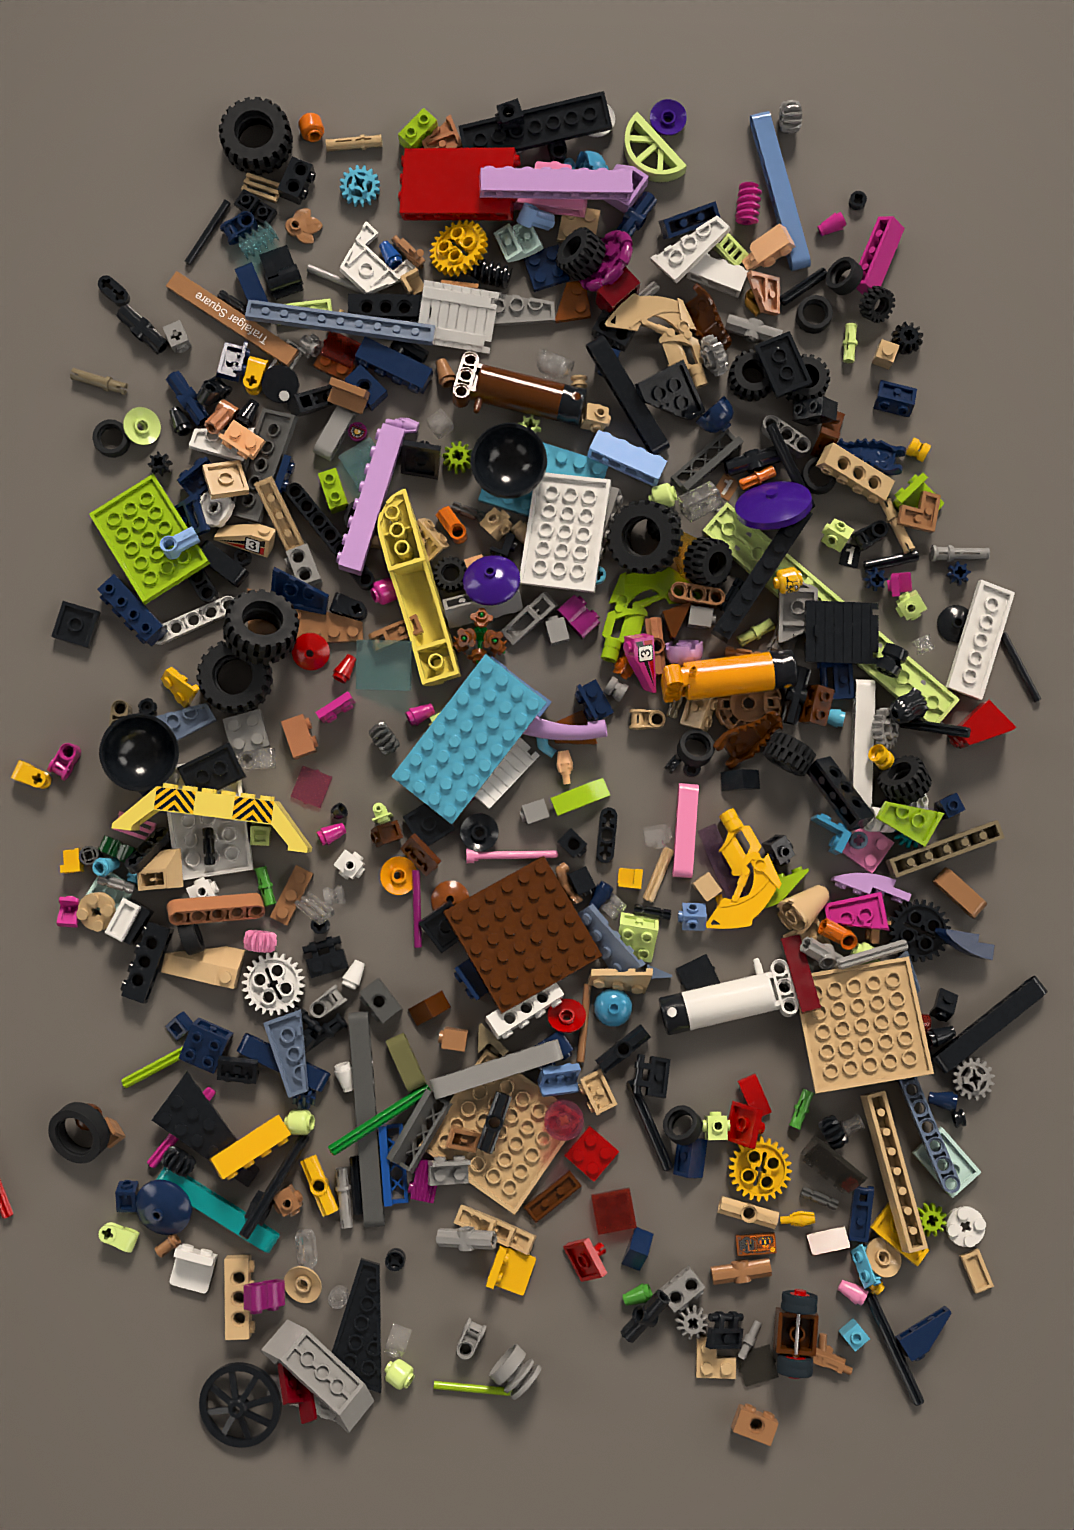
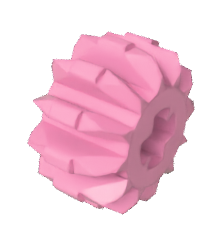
M248 930L245 932L243 940L244 948L253 952L271 953L275 951V946H277V935L268 931Z

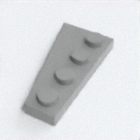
M498 292V299L491 298V304L497 305L494 326L555 322L553 301L523 298L519 295L502 294V292Z

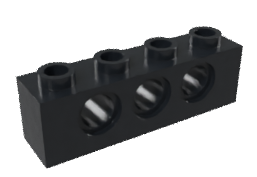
M348 294V313L418 323L422 295ZM366 307L372 308L369 313L363 312ZM388 307L391 309L388 313L382 312L383 308ZM402 308L410 309L407 313L400 312Z
M832 757L816 759L807 772L808 776L847 829L854 831L864 828L875 815Z
M148 922V925H144L141 932L143 936L142 941L137 944L134 951L136 957L134 962H130L127 970L129 976L121 985V991H123L121 996L142 1004L148 1002L174 929L154 922ZM151 938L157 941V946L154 949L149 947V940ZM145 956L150 959L148 967L142 965V959ZM137 975L143 977V983L140 986L135 983Z

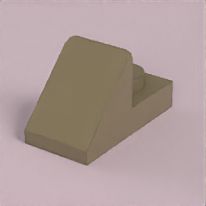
M482 1023L478 1025V1053L490 1043L492 1045L490 1049L496 1056L499 1054L504 1056L508 1050Z

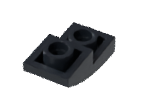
M243 189L234 202V206L242 212H251L255 220L266 228L269 227L277 215L276 209L263 203L259 197Z

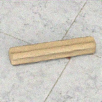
M663 848L644 893V900L654 901L674 851L672 849Z

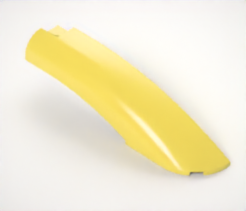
M405 488L393 494L379 513L378 535L406 624L422 685L434 686L443 684L444 681L461 677L431 565ZM415 614L418 616L424 633L416 636L413 635V622L409 618Z

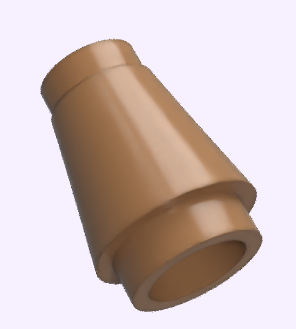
M441 358L436 361L438 382L443 388H449L454 385L456 375L446 359Z

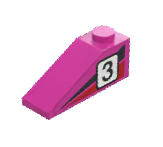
M645 633L624 636L623 649L625 656L643 690L656 693L654 636Z

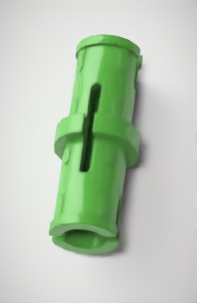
M267 866L254 869L259 884L257 887L261 891L264 907L276 904L272 889L273 883L270 882Z
M804 1088L802 1089L799 1101L794 1106L795 1111L789 1123L790 1126L801 1130L806 1113L809 1114L810 1110L808 1108L815 1093Z

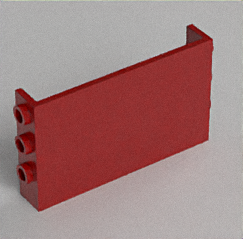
M515 147L405 148L404 155L401 157L403 173L400 174V184L402 187L398 193L399 213L404 221H465L466 219L468 221H513L514 203H517L518 198H480L479 174L480 168L485 166H494L495 168H503L505 166L519 167L520 155H517Z

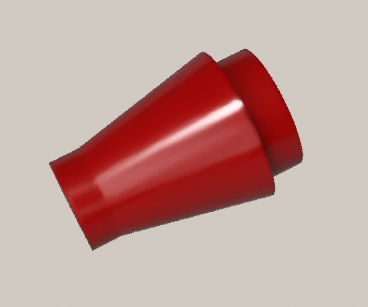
M347 654L333 670L332 677L345 684L346 681L350 680L357 659Z

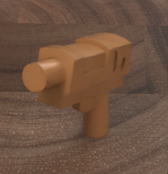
M395 235L391 241L396 245V250L417 269H423V264L426 261L422 257L424 251L422 249L416 251L404 238L400 239Z
M819 1333V1348H816V1356H809L813 1358V1364L827 1367L839 1374L843 1372L851 1375L853 1368L845 1365L846 1359L833 1353V1348L827 1345V1334Z

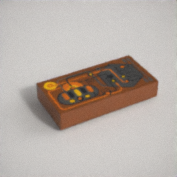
M775 1232L735 1235L737 1256L777 1253Z

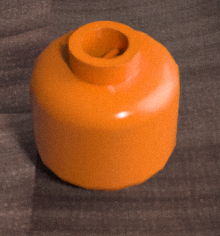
M306 113L299 119L298 127L303 139L310 142L319 141L324 134V126L320 116L316 113Z

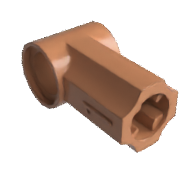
M222 399L217 404L214 413L205 421L204 426L209 433L218 434L229 422L231 423L236 419L235 415L240 409Z

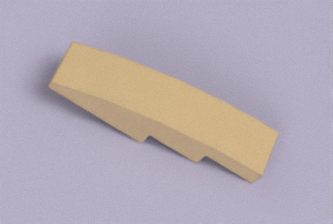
M461 1204L454 1223L461 1227L471 1226L475 1230L495 1231L498 1243L516 1249L526 1255L530 1254L537 1237L523 1229Z

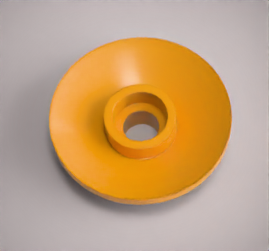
M396 856L388 859L380 871L382 886L386 891L394 895L408 893L413 889L412 870H417L416 866L406 857ZM395 872H399V878L397 879L394 877Z

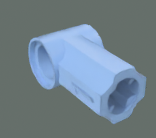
M525 202L516 221L528 228L534 226L549 231L555 224V216Z
M191 526L174 536L163 537L160 541V548L168 559H177L182 551L198 544L200 540Z

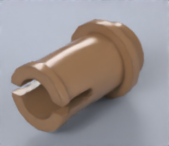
M176 1234L168 1235V1239L155 1247V1252L159 1257L163 1258L172 1249L179 1246L181 1243L180 1238Z

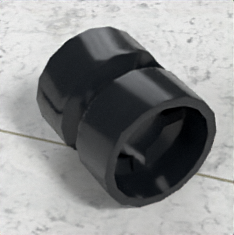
M886 643L882 651L883 657L878 659L875 669L886 676L898 678L902 669L901 664L905 663L909 652L898 645Z

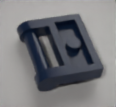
M193 494L174 507L188 528L192 526L199 537L211 531L209 524L206 523L203 514L200 494Z
M817 662V669H819L820 685L828 687L827 668H832L833 700L855 698L853 666L851 663Z

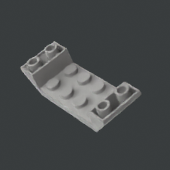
M288 1319L260 1350L274 1364L279 1361L336 1415L333 1420L347 1433L353 1429L374 1402L363 1381L306 1328Z

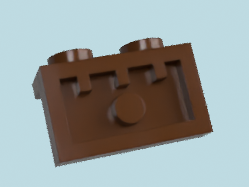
M808 685L806 689L808 690L804 706H802L799 722L826 726L834 689L822 685Z
M415 833L400 848L426 877L441 862L437 855Z

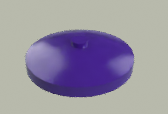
M776 481L764 483L747 490L738 498L735 504L736 516L739 522L753 529L772 530L787 527L797 523L809 514L812 509V496L805 486L795 482Z

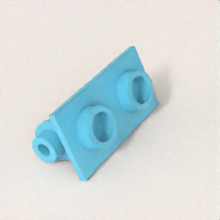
M860 1244L850 1252L859 1273V1278L864 1289L871 1285L881 1284L880 1280L882 1278L872 1271L866 1255L867 1245Z

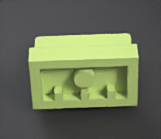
M621 912L618 933L621 935L620 939L626 946H631L634 950L633 954L639 960L642 959L644 962L651 963L658 935L659 918Z

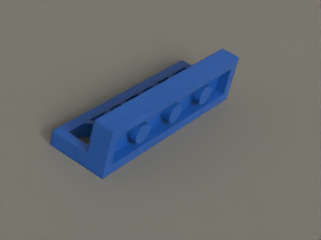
M403 1123L383 1124L378 1127L384 1207L398 1203H409L407 1170L396 1163L391 1167L390 1160L386 1158L395 1144L388 1137V1129L399 1128L400 1135L403 1130ZM395 1166L399 1167L403 1174L398 1181L391 1176V1171ZM397 1185L404 1190V1198L393 1199V1190Z

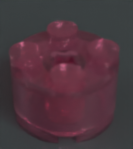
M557 1099L547 1107L544 1114V1123L550 1136L559 1141H567L580 1134L584 1126V1117L581 1108L574 1101ZM565 1115H567V1120L569 1122H564L563 1124H561V1120L559 1119V1117H564Z

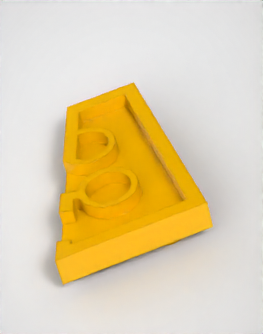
M888 1202L870 1226V1229L911 1263L919 1266L929 1252V1249L912 1253L902 1252Z

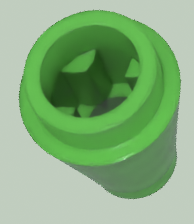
M648 1283L638 1285L626 1294H623L625 1305L646 1303L653 1295Z

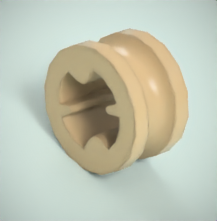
M571 376L572 386L580 388L588 386L585 382L587 381V376Z

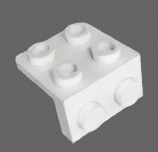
M189 1244L179 1245L175 1249L173 1256L176 1259L170 1277V1284L206 1293L209 1289L218 1254H214L213 1251L208 1249H195L194 1246Z

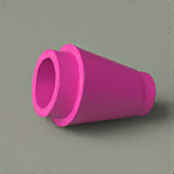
M841 212L833 213L818 225L817 229L820 235L824 236L843 230V227L846 226V221Z
M430 703L409 708V711L405 712L411 726H418L435 714V710Z
M343 823L320 828V831L316 833L322 846L326 844L330 845L347 832Z

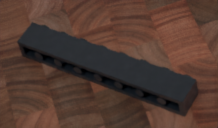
M809 512L806 517L797 523L780 528L713 628L711 634L727 644L813 513Z

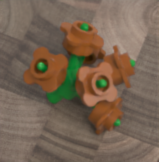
M479 608L476 613L470 615V619L477 626L475 631L472 628L465 630L459 628L457 630L459 637L456 638L454 636L456 640L453 643L454 649L458 653L462 651L464 655H466L465 651L469 649L468 645L473 647L476 644V640L478 641V648L473 649L471 655H467V659L473 660L474 664H478L483 656L487 654V651L482 649V642L485 648L492 647L490 651L494 653L493 657L497 654L499 656L505 654L507 649L505 646L507 640L504 642L501 640L503 638L501 631L487 630L486 626H488L489 622L493 621V616L489 615L485 608Z

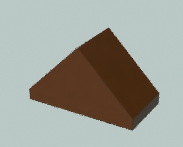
M687 602L662 611L661 616L670 640H675L689 610L690 603Z
M441 990L408 1010L418 1026L451 1008Z

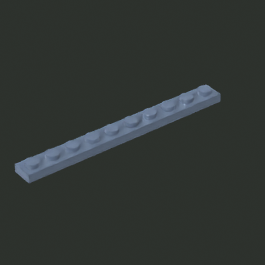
M249 299L245 313L246 320L431 346H433L436 329L435 325Z

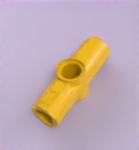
M312 1155L300 1161L309 1182L310 1191L314 1194L322 1216H327L339 1210L330 1189L329 1180L325 1177L317 1155ZM316 1181L324 1183L323 1190L315 1188Z

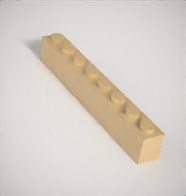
M876 1091L861 1095V1101L902 1252L912 1253L927 1249L926 1238L886 1092Z

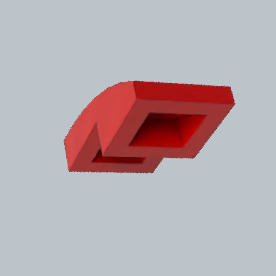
M756 1074L738 1081L747 1105L764 1110L762 1117L772 1113Z

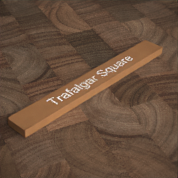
M178 271L175 272L167 283L166 287L285 366L289 367L299 353L296 348L256 322L246 320L244 314Z

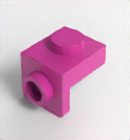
M910 572L891 574V580H887L888 591H892V597L900 596L901 592L912 591Z
M74 896L59 897L60 909L56 922L57 926L77 928L79 919L76 913L80 902L78 898Z

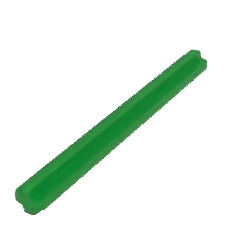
M424 1085L414 1090L329 1145L330 1153L337 1155L417 1103L425 1090H430L429 1086Z

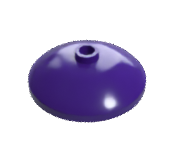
M497 555L477 559L467 568L463 577V585L468 597L478 604L487 606L499 605L510 600L518 591L521 581L517 566L511 560Z

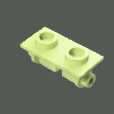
M382 803L374 804L373 812L376 818H373L372 821L380 825L390 822V818L394 817L391 812L388 813Z

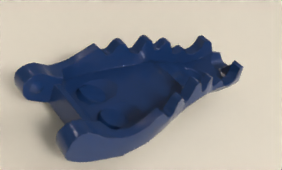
M841 438L836 443L885 475H899L902 473V465H895L896 457L905 456L906 447L892 446L882 440L876 441L875 439L868 442L866 438L862 441L857 439L855 442H844L843 438Z

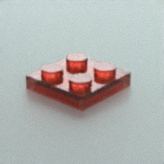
M629 1187L591 1194L598 1235L637 1228Z

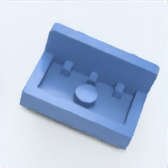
M579 1063L543 1067L537 1080L542 1097L578 1093L577 1079L581 1071Z

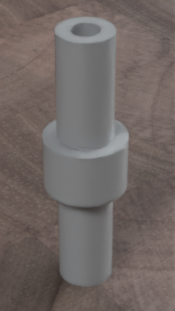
M756 1320L749 1333H746L743 1339V1346L738 1354V1357L745 1360L751 1346H754L757 1340L755 1337L762 1323Z

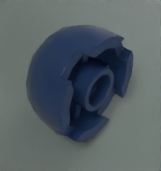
M723 396L696 422L703 430L709 433H716L720 430L724 432L731 426L730 421L734 414L733 407L728 399Z

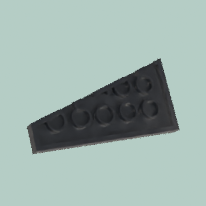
M188 1071L152 1118L153 1122L208 1160L238 1141ZM255 1163L247 1169L241 1167L237 1170L238 1174L233 1178L249 1187L260 1169Z
M361 1258L332 1353L363 1381L369 1390L378 1393L382 1392L380 1263Z

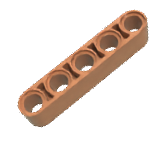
M258 893L174 899L166 906L169 921L173 925L257 919L265 914L263 900Z

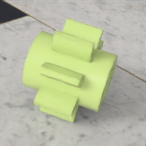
M533 415L529 418L523 416V423L518 422V424L525 427L531 424V429L535 433L536 431L541 432V427L537 426L540 424V419H533Z

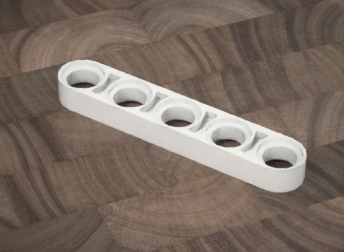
M232 596L222 597L163 623L162 625L168 632L161 641H157L155 644L163 645L224 618L226 613L224 603L234 598ZM209 608H215L217 611L213 618H209L206 615ZM195 615L199 617V622L193 626L189 624V618ZM173 624H181L182 628L179 633L172 632Z

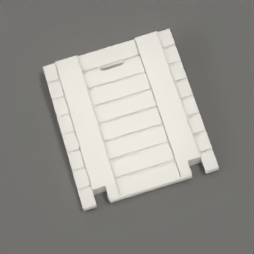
M424 280L418 323L435 325L434 345L490 354V347H485L484 342L492 341L497 305L491 304V298L498 299L499 293Z
M522 738L518 739L475 795L488 809L498 801L540 756L536 751L530 755L528 751L531 747Z

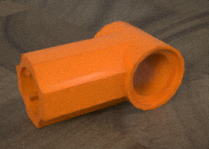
M449 506L440 509L435 516L450 535L452 541L456 544L464 543L468 537L465 526L461 524ZM462 530L463 534L460 537H455L454 532Z
M828 918L822 920L819 924V934L840 944L846 950L856 947L858 943L857 937L849 927L842 926Z

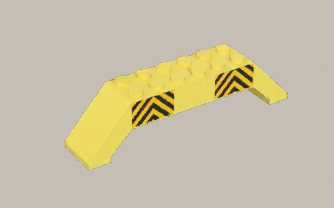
M163 783V787L156 786L115 820L111 827L114 829L137 831L140 830V825L159 811L271 824L287 843L288 851L312 852L310 843L280 801H274L275 797L260 795V799H256L255 794L241 793V796H236V792L221 790V794H217L216 789L202 788L201 792L198 791V787L182 786V789H178L179 785Z

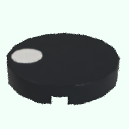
M275 365L267 369L261 382L262 390L266 397L277 403H286L290 397L298 393L300 387L296 372L285 365Z

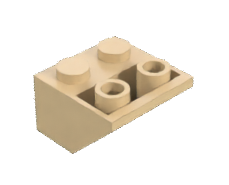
M181 848L161 850L141 872L137 873L138 891L183 887Z

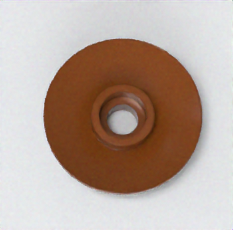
M445 881L434 889L431 896V904L433 909L436 910L447 902L448 896H452L454 898L453 904L456 905L467 899L469 893L461 883Z

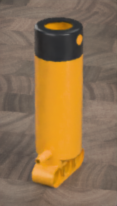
M791 649L685 662L682 667L679 664H670L665 666L662 672L661 688L664 702L671 703L673 700L676 702L685 696L688 701L793 688L797 685L798 681L797 664Z

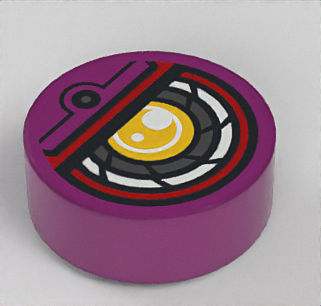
M361 422L351 424L348 429L349 437L354 442H362L367 437V428Z

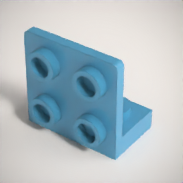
M823 813L813 816L811 818L812 822L837 834L831 838L828 844L830 847L828 852L834 855L841 854L852 832L848 831L847 827L842 823L835 824L831 822L832 818Z

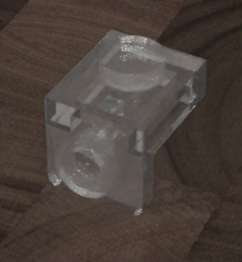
M394 1323L384 1352L392 1358H402L412 1330Z

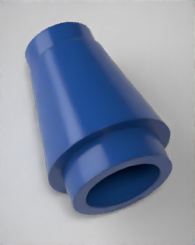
M383 241L379 245L385 264L392 270L396 269L403 262L402 255L389 241Z

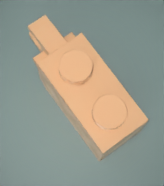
M779 223L751 243V253L742 260L747 271L754 270L760 266L764 268L770 267L778 258L788 255L792 251L791 249L796 247L786 227Z

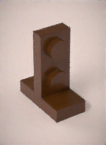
M837 411L836 421L821 424L810 455L820 457L825 446L837 443L845 416L844 413Z

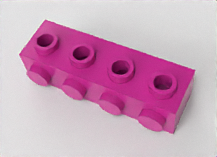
M894 216L878 217L861 257L859 265L863 269V277L856 289L862 295L864 292L868 293V288L872 289V286L882 285L905 228Z

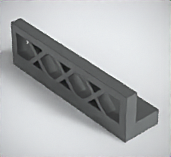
M727 429L671 476V479L686 495L721 465L724 460L737 451L744 441L739 436L735 438ZM727 435L732 442L726 447L720 446L721 439ZM709 449L718 450L715 457L706 459ZM694 462H704V466L699 471H692ZM681 474H690V478L684 484L677 478Z
M426 1089L386 1158L413 1174L450 1110L452 1103L444 1098L435 1099L433 1092ZM441 1101L445 1105L442 1108V1110L437 1113L436 1108ZM433 1120V1126L427 1130V1123ZM423 1137L422 1145L417 1147L418 1139ZM413 1155L410 1166L406 1165L405 1162L408 1156Z

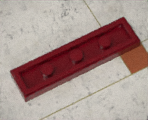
M800 934L781 938L801 1013L820 1010L821 1005L806 954L800 951V945L802 944Z

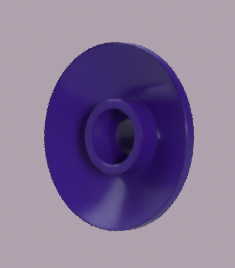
M661 100L651 109L650 123L653 129L662 135H675L686 124V110L675 100ZM668 118L671 122H666L665 119Z

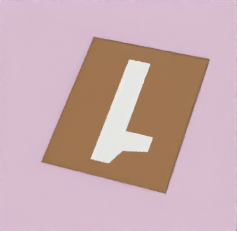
M724 473L713 492L729 501L739 486V482Z

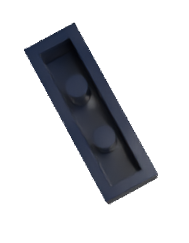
M716 201L658 222L663 239H669L694 230L715 216L721 217Z

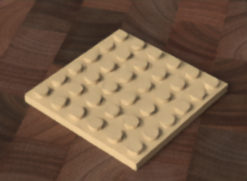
M909 956L856 965L843 970L832 969L811 973L821 1009L804 1014L801 1013L800 1006L798 1009L815 1094L934 1074Z
M486 1049L475 1065L499 1057ZM518 1073L455 1093L449 1101L452 1103V1106L426 1152L433 1157H446V1160L453 1159V1156L463 1155L466 1159L471 1160V1165H468V1182L515 1215L582 1116L554 1096L542 1097L539 1085L522 1073ZM496 1091L512 1096L493 1154L481 1151L478 1148L473 1153L445 1147L452 1125L482 1133ZM492 1117L489 1120V1124L492 1127H497L500 1124V1120Z

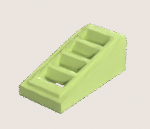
M729 233L720 243H717L712 248L734 266L740 265L742 260L749 255ZM727 242L729 245L724 249L723 246ZM733 247L735 250L731 254H729L728 252ZM739 252L741 255L735 260L733 257Z

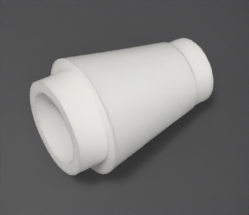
M354 960L342 977L343 981L341 984L356 990L357 986H360L365 964Z
M342 1062L335 1065L334 1073L343 1092L354 1090L350 1062Z

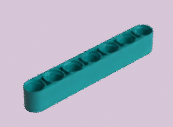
M163 1167L156 1180H167L177 1184L188 1195L192 1207L240 1236L239 1233L247 1221L244 1210L192 1177L178 1176L166 1167ZM264 1223L262 1226L257 1224L249 1239L245 1240L260 1250L270 1253L280 1234Z

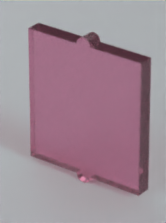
M302 766L290 797L303 801L304 804L308 803L321 808L332 776L321 773L319 769L314 770Z

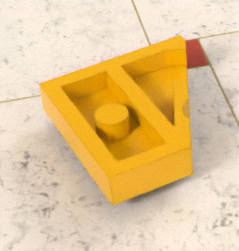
M173 667L166 669L161 677L163 685L172 692L175 700L181 703L184 708L191 704L200 689L196 684L193 686L187 683L188 678L181 675Z

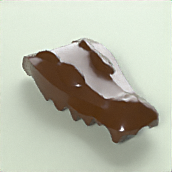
M696 283L693 289L697 295L685 304L696 330L690 331L694 332L701 340L703 337L713 334L714 338L717 337L718 342L723 344L724 350H727L732 340L723 326L717 307L710 294Z
M770 711L756 721L732 728L723 733L716 740L713 747L716 751H721L725 748L730 756L725 764L729 769H732L738 763L754 757L755 753H759L760 747L766 746V742L771 739L770 736L777 729H783L782 719L776 711Z

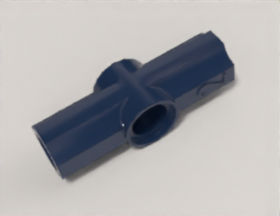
M644 191L635 205L627 210L616 230L625 231L630 237L636 231H639L644 225L647 215L657 203L654 195Z
M179 371L172 372L165 380L176 394L177 400L184 410H187L197 426L204 425L210 415L204 406L197 401L196 392L188 385L183 375Z

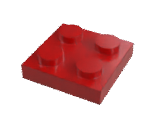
M589 1125L564 1156L592 1181H595L619 1153V1150Z

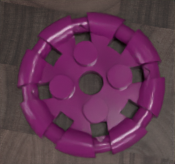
M615 230L606 233L604 238L600 237L605 243V256L598 269L591 276L580 281L584 289L595 292L603 285L613 284L623 274V269L626 265L628 266L633 253L632 239L625 231Z

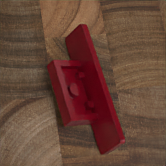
M278 1363L283 1405H299L301 1424L317 1420L314 1394L281 1363Z

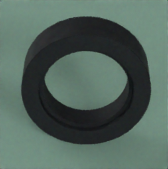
M72 1102L64 1106L51 1118L48 1126L49 1138L55 1150L65 1159L78 1164L94 1160L107 1147L110 1139L109 1127L102 1114L94 1107L82 1102ZM67 1118H75L89 1128L93 1136L92 1147H82L69 1137L65 1128Z

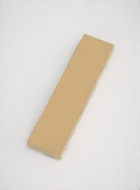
M270 476L254 483L285 550L288 551L304 545V541L273 477Z

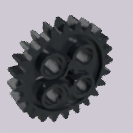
M915 899L913 905L910 901L906 902L907 907L899 905L901 911L894 910L896 917H890L893 924L888 926L892 928V931L887 934L893 935V938L889 942L904 940L903 932L908 930L911 937L907 941V951L910 958L912 956L913 962H917L918 958H920L921 962H925V957L928 960H933L932 954L939 957L938 950L945 951L942 945L947 943L941 939L935 930H929L928 923L932 920L935 922L936 928L951 929L950 926L945 924L950 920L943 919L946 912L939 913L940 906L933 908V902H929L926 905V900H922L919 904L918 899ZM913 912L918 915L916 923H913L910 919ZM906 922L913 927H921L920 930L934 935L935 938L932 939L925 934H918V931L904 926V923ZM923 938L928 941V947L925 949L920 945Z

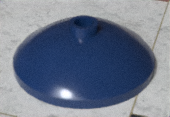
M153 1180L146 1183L136 1195L137 1216L149 1230L161 1235H173L181 1232L188 1225L192 1216V1205L188 1195L177 1184L167 1180Z

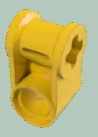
M252 356L248 358L243 378L248 394L258 395L262 391L261 382L264 373L269 368L268 360Z
M18 760L11 778L41 789L48 788L52 782L50 774L21 760Z

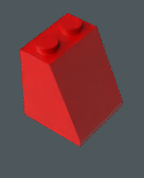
M989 699L979 704L957 725L971 729L969 738L947 736L954 747L962 749L1010 732L1016 726Z

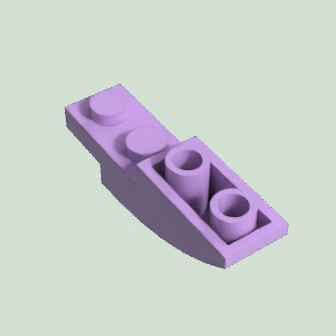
M849 873L834 876L830 880L835 882L834 886L841 889H846V887L853 889L852 893L856 895H868L874 889L873 893L881 892L883 897L885 894L892 897V901L900 904L903 901L909 902L912 895L895 888V879L877 874Z

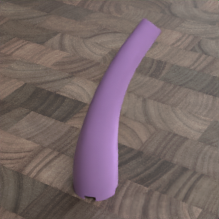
M536 716L523 734L550 740H587L607 737V726L605 720L588 721V725H567L551 722Z

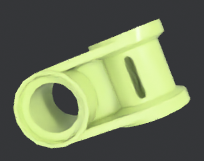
M109 1222L99 1230L98 1235L102 1242L131 1253L140 1233L132 1228ZM109 1228L112 1233L110 1237L107 1236L108 1232H106Z

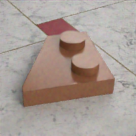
M451 115L447 116L446 121L440 127L437 126L432 134L422 141L423 148H463Z
M752 270L747 272V278L760 313L773 316L779 315L780 278Z

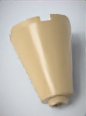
M816 885L783 899L777 905V908L779 907L780 910L778 916L781 922L790 931L795 929L798 931L796 934H803L829 901V891L824 886Z

